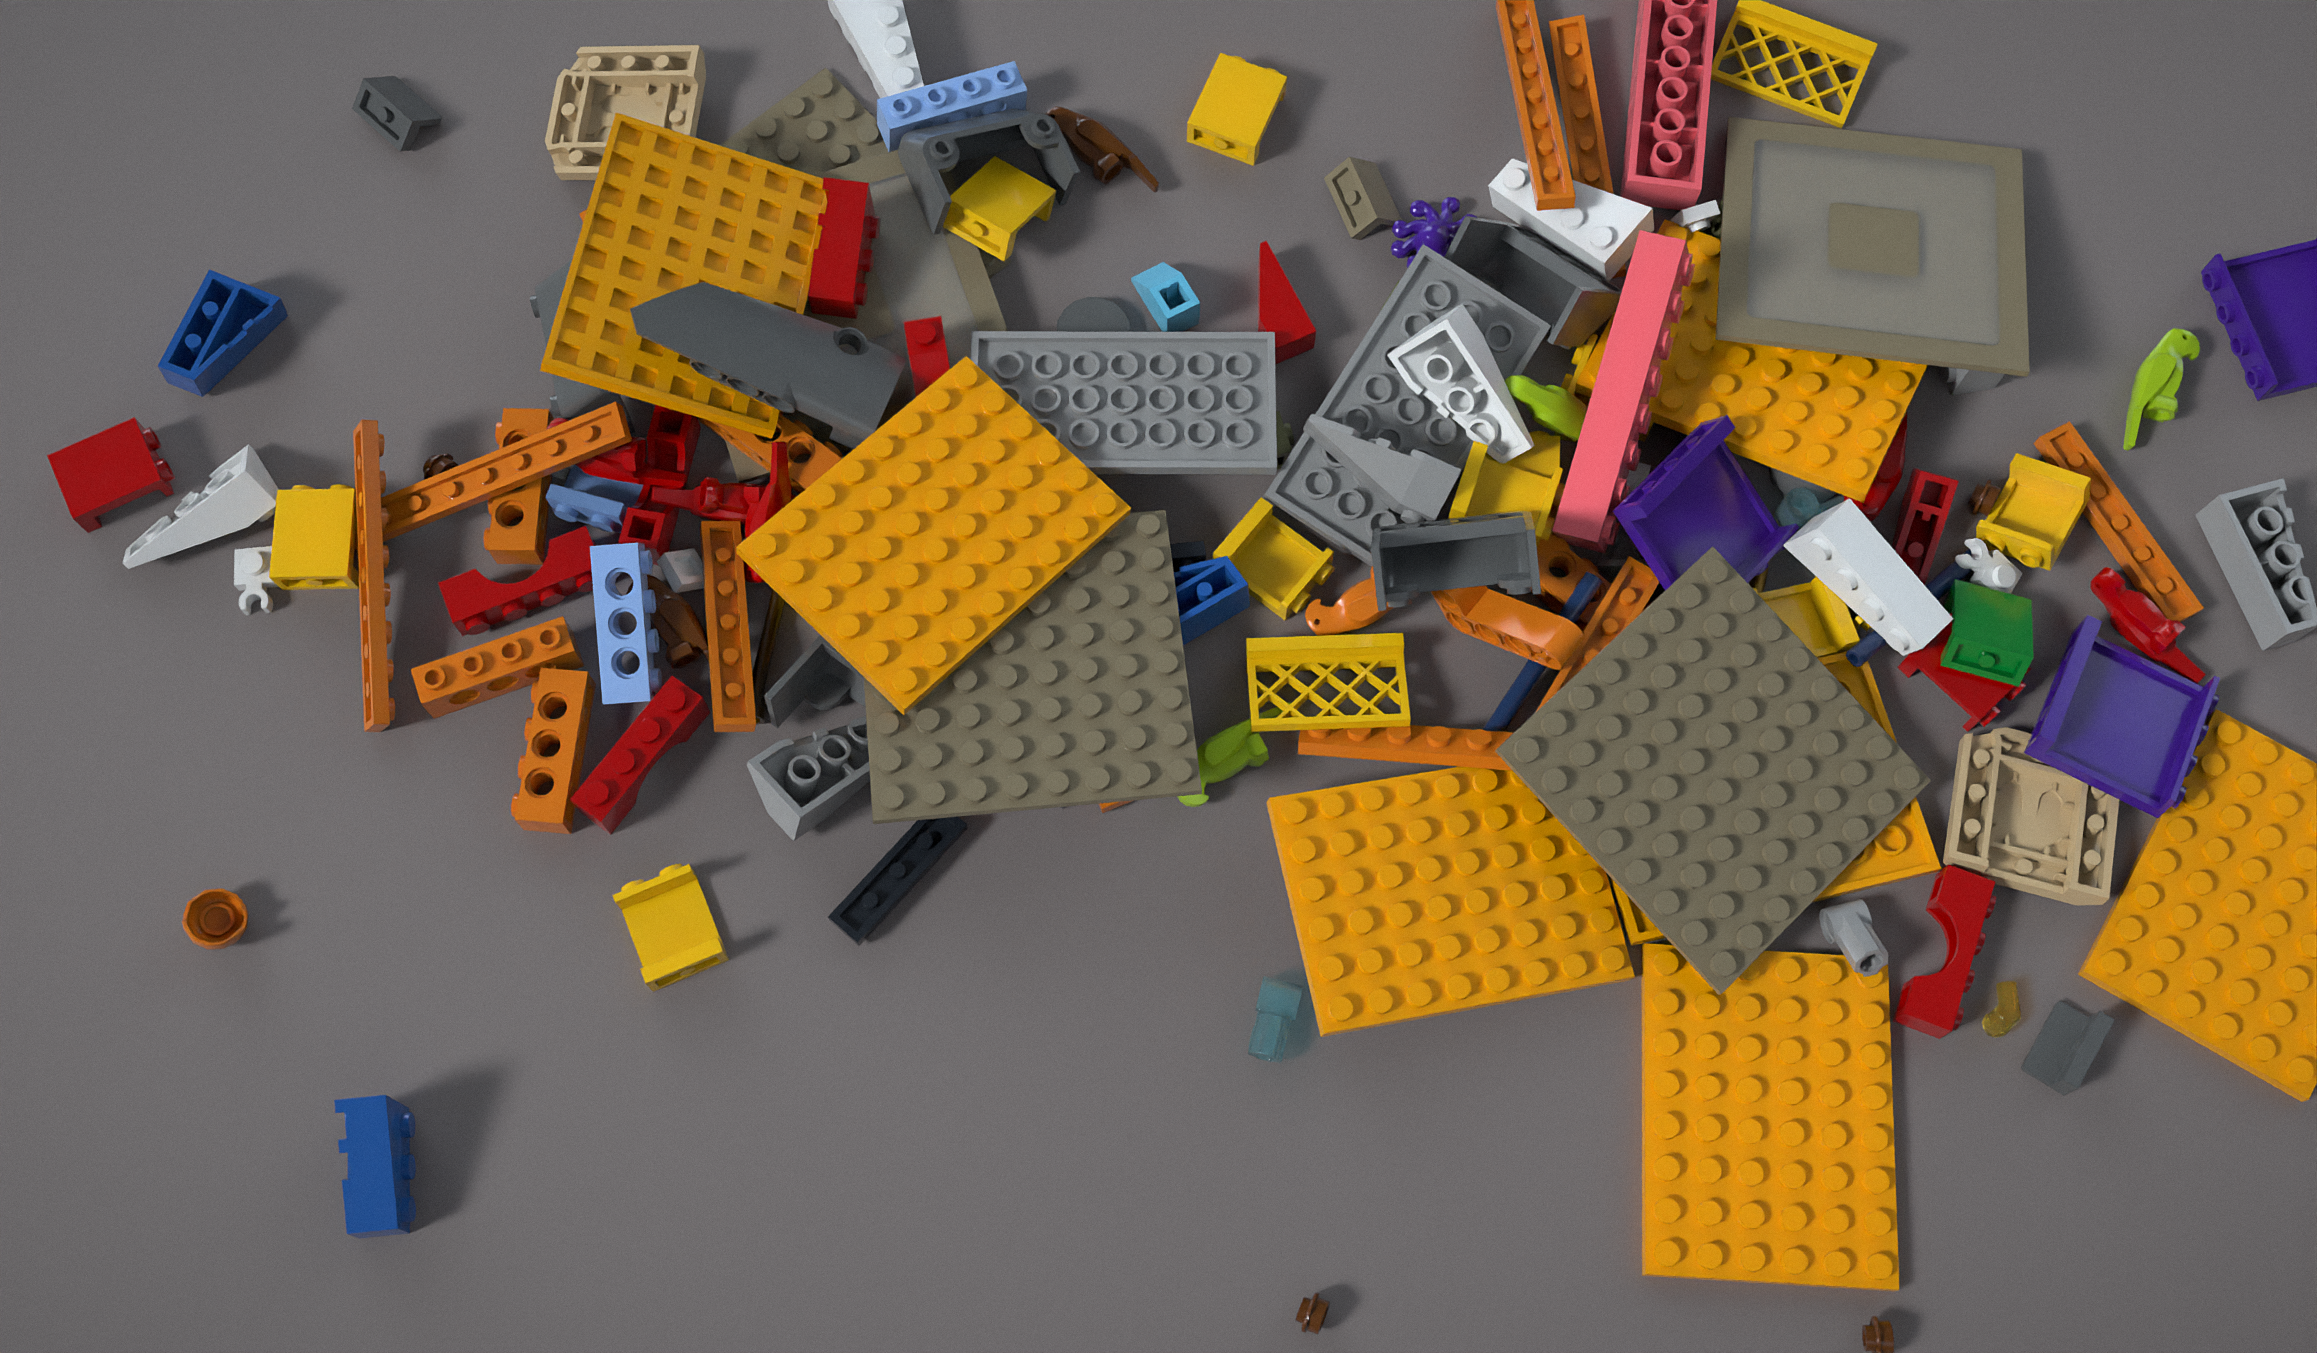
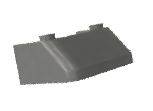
M1009 109L912 130L903 135L898 147V157L933 235L940 234L952 203L939 173L952 170L958 161L1031 145L1051 188L1057 190L1055 197L1059 206L1067 203L1080 174V170L1057 122L1048 115L1021 109Z
M1465 216L1444 256L1447 260L1551 325L1548 330L1551 334L1547 341L1552 345H1559L1565 349H1571L1572 346L1580 347L1617 310L1622 292L1621 288L1537 235L1509 222Z
M572 259L535 287L536 295L530 296L535 318H541L546 346ZM552 374L556 395L550 396V402L555 418L562 417L572 420L616 401L623 406L630 434L636 433L633 421L620 394Z
M1513 511L1382 526L1373 530L1371 553L1378 611L1386 610L1387 602L1388 607L1411 605V599L1419 596L1420 592L1498 584L1500 588H1507V593L1511 595L1531 592V587L1533 594H1541L1536 536L1531 512Z
M821 635L764 695L771 723L776 728H779L803 700L816 709L829 710L838 706L849 695L866 707L864 676Z

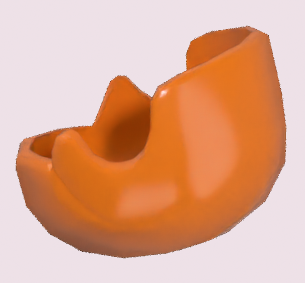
M223 888L208 889L188 901L183 914L182 925L193 944L207 950L225 949L234 945L243 936L247 929L248 910L243 900L237 894Z

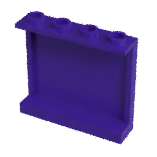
M2317 238L2227 261L2223 260L2221 253L2215 254L2201 271L2202 283L2204 288L2210 292L2216 306L2217 318L2225 326L2231 340L2232 352L2239 358L2245 372L2246 384L2253 390L2257 401L2317 387Z
M1728 415L1700 423L1613 510L1664 590L1673 584L1712 546L1749 583L1753 577L1761 574L1768 568L1769 564L1767 562L1775 554L1785 549L1783 545L1799 529L1797 523L1782 527L1778 526L1724 442V439L1735 429Z
M2087 615L2071 633L2024 753L2141 811L2159 818L2168 808H2177L2186 793V787L2182 786L2184 777L2189 776L2197 762L2198 757L2193 755V752L2207 734L2209 726L2204 724L2206 716L2213 712L2219 701L2220 696L2215 694L2220 678L2214 676L2204 687L2098 637L2097 634L2102 621Z

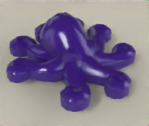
M1447 197L1443 200L1441 215L1427 202L1416 200L1411 204L1410 213L1414 217L1420 218L1425 216L1426 220L1420 219L1409 223L1402 220L1395 221L1392 232L1397 238L1404 239L1412 234L1417 235L1405 242L1400 240L1394 241L1391 245L1392 255L1397 258H1405L1413 250L1417 251V255L1424 244L1444 257L1465 216L1478 217L1473 214H1467L1459 221L1453 222L1452 214L1458 212L1460 208V202L1455 197ZM1416 255L1410 256L1408 258L1406 264L1407 268L1410 266Z

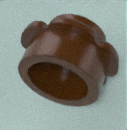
M449 453L433 455L427 459L423 466L424 480L459 465L453 461V457Z
M1988 480L1985 486L1977 483L1968 502L1969 505L1975 507L1973 510L1974 515L1977 512L1986 516L1989 515L2001 488L1991 484L1992 480Z
M1318 1292L1314 1294L1313 1299L1304 1297L1298 1310L1296 1321L1302 1323L1301 1331L1304 1333L1308 1330L1318 1335L1325 1321L1330 1302L1319 1298L1320 1293Z
M1872 1316L1870 1324L1862 1326V1341L1865 1351H1872V1353L1894 1352V1337L1890 1320H1878L1877 1316Z

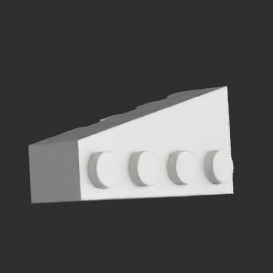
M827 0L830 12L834 19L838 21L846 40L853 47L862 68L869 75L873 82V87L880 98L924 86L902 0Z
M1511 159L1488 185L1493 207L1608 281L1632 256L1639 231L1652 233L1654 230L1653 208L1572 180L1576 196L1574 208L1537 211L1527 163Z
M1850 498L1814 516L1783 545L1902 656L1923 649L1953 620L1950 614Z

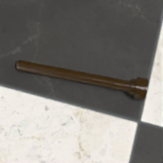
M774 589L772 590L752 671L756 725L764 723L768 709L763 692L786 602Z

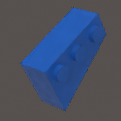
M209 269L158 364V368L166 382L204 397L288 317L281 298Z
M1228 556L1179 567L1180 571L1174 572L1183 645L1250 607L1248 583Z
M387 1095L334 1100L335 1113L344 1112L346 1138L339 1139L338 1146L339 1153H348V1179L342 1180L347 1234L359 1239L410 1234V1222H414L416 1217L415 1200L413 1196H410V1180L415 1178L416 1173L415 1158L413 1154H410V1138L415 1135L414 1114L409 1112L408 1107Z

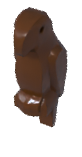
M1055 106L1045 113V115L1050 116L1057 122L1074 154L1086 165L1093 168V175L1096 179L1106 185L1120 174L1123 167L1131 169L1153 192L1156 193L1159 190V182L1139 158L1102 122L1059 106Z
M647 575L648 590H654L656 611L655 613H650L654 628L657 629L658 636L667 646L665 655L667 662L670 663L672 668L681 669L698 661L703 653L709 662L708 637L692 607L657 577ZM633 582L628 587L626 595L633 589Z

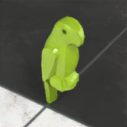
M2173 328L2167 332L2138 368L2127 412L2124 450L2129 451L2135 446L2142 411L2143 418L2163 423L2164 421L2174 419L2175 413L2178 411V402L2174 396L2179 389L2183 376L2182 359L2188 357L2191 361L2195 360L2200 351L2199 341L2190 331Z
M1512 375L1505 379L1512 398L1526 404L1535 422L1554 431L1555 436H1560V440L1573 442L1579 440L1588 407L1578 398L1561 387L1555 385L1541 386L1523 375Z
M1275 707L1260 713L1259 719L1276 718L1283 711ZM1250 718L1208 738L1197 749L1202 794L1177 797L1186 806L1199 807L1209 800V796L1205 795L1207 784L1226 780L1240 772L1247 764L1260 767L1265 761L1269 760L1268 750L1259 732H1251Z

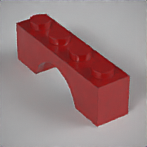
M655 405L647 435V464L651 468L689 476L701 431L697 417ZM687 481L683 487L643 485L636 503L632 507L627 508L618 543H644L645 551L650 550L652 563L659 565L657 561L664 553L669 552L680 508L652 502V488L685 490Z
M587 526L550 539L548 554L543 565L535 574L523 581L509 584L497 583L484 577L475 568L438 582L452 623L461 635L481 634L487 631L491 625L498 622L520 619L527 614V611L534 608L556 605L565 596L578 591H592L590 546H596V543Z
M671 676L570 798L578 811L611 835L635 806L639 789L655 763L673 746L687 742L709 715L710 710L704 698L674 676Z
M1949 864L1936 874L1925 911L1939 923L1944 932L1947 942L1946 959L1939 972L1931 975L1914 976L1903 984L1893 1022L1938 1039L1952 1032V1030L1956 1031L1964 1014V1008L1959 1006L1963 992L1967 993L1975 976V971L1970 969L1974 955L1978 956L1981 952L1986 938V934L1981 932L1985 918L1988 919L1991 916L1996 904V896L1992 895L1995 881Z

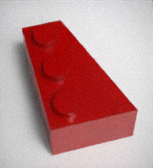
M824 177L822 189L825 190L827 205L825 214L819 213L817 225L822 226L818 249H814L808 299L814 314L857 319L859 305L865 306L867 300L868 285L864 283L866 272H872L874 250H870L872 239H878L881 219L875 216L869 183Z

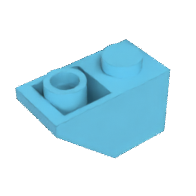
M1162 262L1131 277V282L1162 332H1183L1199 324L1200 302L1181 272Z

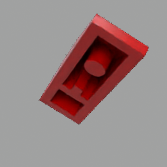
M1266 240L1260 243L1258 259V332H1275L1276 365L1313 349L1316 329Z
M941 316L903 322L916 397L950 370Z
M1913 467L1901 504L1892 548L1925 585L1959 481Z

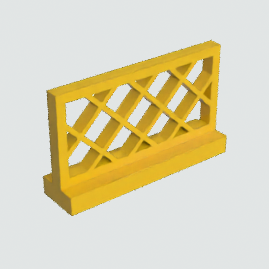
M1739 0L1712 63L1711 80L1842 129L1878 43L1762 0ZM1736 25L1751 29L1756 40L1739 46L1733 34ZM1775 39L1783 41L1789 53L1772 58L1766 43ZM1730 43L1732 49L1726 51L1727 46ZM1759 46L1766 62L1749 68L1742 52ZM1808 52L1818 54L1823 65L1806 71L1800 55ZM1736 55L1743 71L1730 75L1718 70L1722 60ZM1793 59L1800 74L1783 81L1776 65ZM1845 64L1858 69L1855 79L1841 84L1833 68ZM1769 68L1776 84L1766 88L1757 85L1752 74ZM1826 71L1834 87L1817 93L1810 77ZM1803 81L1810 97L1800 101L1791 98L1786 87ZM1850 88L1848 96H1846L1844 90ZM1837 93L1843 105L1840 115L1826 111L1821 99Z
M1403 633L1246 638L1245 662L1248 678L1251 732L1410 726L1411 718L1403 654ZM1378 668H1396V676L1388 684L1372 673ZM1340 669H1351L1359 676L1347 686L1336 678L1334 674ZM1311 670L1320 676L1309 687L1294 677L1299 671ZM1256 672H1273L1280 679L1268 689L1256 679ZM1365 680L1380 691L1370 702L1355 692ZM1325 682H1328L1341 692L1330 703L1315 693ZM1286 683L1301 693L1290 705L1276 695ZM1397 686H1398V692H1396V691L1394 690V688L1397 687ZM1257 692H1259L1262 696L1258 698ZM1387 696L1400 705V714H1384L1376 706ZM1348 697L1362 709L1356 715H1344L1336 708ZM1309 699L1320 707L1322 711L1316 717H1305L1297 709ZM1268 700L1283 711L1276 718L1259 719L1258 710Z

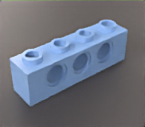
M1015 61L877 99V126L888 152L898 150L903 135L912 130L1009 109L1026 110L1027 88Z
M644 543L590 546L602 703L616 704L651 701L657 694L656 692L662 688L660 668H654L653 653L659 651V637L657 629H651L650 613H655L656 600L654 590H648L647 574H652L653 571L650 550L645 551ZM624 572L628 573L633 579V589L627 595L619 593L615 585L617 577ZM625 612L633 614L637 621L636 629L631 634L624 633L619 627V618ZM628 651L634 652L640 660L639 669L635 673L627 672L622 666V658Z

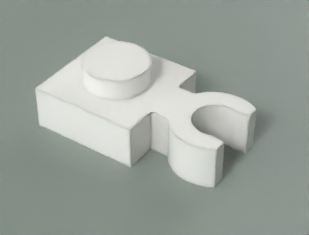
M1981 539L1966 540L1964 544L1970 548L1972 557L1969 554L1957 555L1955 560L1961 568L1974 571L1970 582L2011 594L2023 573L1999 550L1988 551L1986 544Z
M272 546L235 549L234 586L239 591L245 590L239 598V607L245 615H251V605L256 600H261V608L266 613H271L273 610V600L267 594V588L278 587L269 578Z

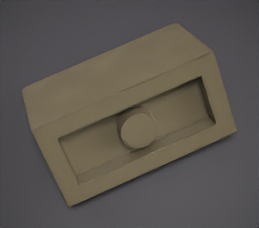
M1349 156L1324 177L1352 239L1361 240L1380 224L1393 226L1395 221L1402 220L1374 162Z

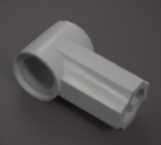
M1858 899L1820 910L1819 921L1826 940L1830 944H1838L1854 972H1859L1864 977L1878 974L1879 970L1888 964L1889 954L1873 930L1871 915L1863 900Z

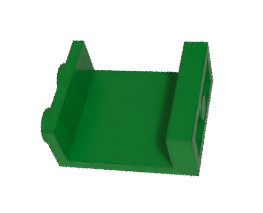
M1955 579L1942 605L1949 614L1952 612L1953 620L1952 633L1941 654V666L2019 687L2034 658L2032 600Z

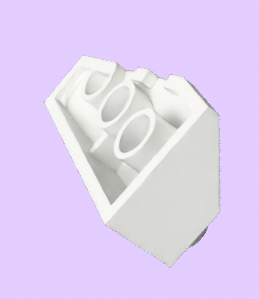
M1463 304L1436 319L1388 354V357L1409 388L1418 395L1422 393L1438 406L1437 411L1445 418L1450 416L1461 425L1471 440L1488 445L1487 453L1499 463L1504 464L1534 446L1487 342Z
M248 444L209 475L212 480L206 485L203 492L200 494L198 492H190L182 499L183 502L174 511L176 516L172 519L169 516L160 518L126 549L123 564L130 569L247 528L256 520L264 522L275 513L277 490L279 489L254 449Z

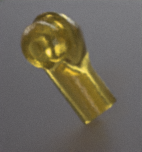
M2007 981L1996 984L1998 1005L1990 1013H1987L1982 1020L1983 1029L1987 1035L1997 1038L2005 1036L2020 1022L2021 1010L2017 982Z

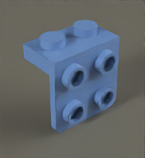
M573 465L564 487L550 484L545 498L554 514L569 522L579 521L590 524L602 531L621 533L627 508L632 507L636 503L643 485L592 476L584 473L576 465Z

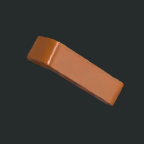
M1487 585L1431 591L1448 622L1460 632L1555 670H1560L1585 638L1581 629L1570 620L1490 590Z

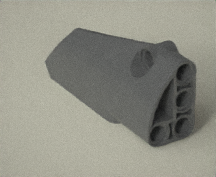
M706 282L667 293L630 309L637 335L689 358L690 366L705 377L783 412L793 413L795 410H798L831 425L833 430L829 439L851 450L855 449L875 432L907 361L906 357L867 340L863 332L857 328L846 327L842 329ZM842 344L851 345L855 348L857 354L850 355L840 350L839 346Z

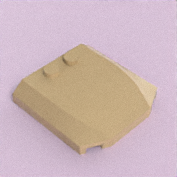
M699 45L580 47L576 52L579 57L570 70L563 69L557 78L545 143L552 156L555 173L561 180H596L616 112L696 137L706 81L704 52Z
M2004 727L1993 729L1988 734L1973 736V733L1964 734L1959 741L1943 863L1946 866L1949 864L1995 881L1997 885L2077 906L2103 905L2110 896L2119 799L2025 754L2024 751L2031 733Z

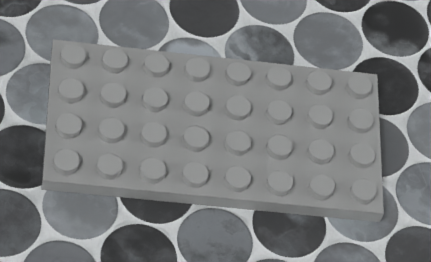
M1423 244L1315 415L1356 429L1361 434L1360 439L1368 441L1370 438L1378 439L1380 437L1391 441V446L1397 452L1410 455L1412 450L1415 449L1462 470L1467 462L1473 440L1466 435V430L1450 416L1445 418L1437 411L1438 406L1424 394L1420 393L1418 395L1408 387L1388 357V354L1427 325L1463 304L1483 334L1505 381L1509 376L1521 375L1551 325ZM1305 431L1263 496L1264 499L1371 567L1373 566L1371 553L1373 530L1382 526L1406 523L1400 519L1401 514L1391 510Z
M972 331L971 360L1094 474L1276 475L1275 332Z

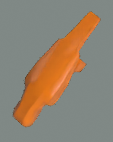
M1373 566L1370 570L1371 577L1351 586L1339 597L1333 606L1321 604V599L1319 598L1308 605L1305 612L1306 622L1317 636L1335 635L1368 626L1394 608L1388 607L1387 602L1386 610L1378 611Z

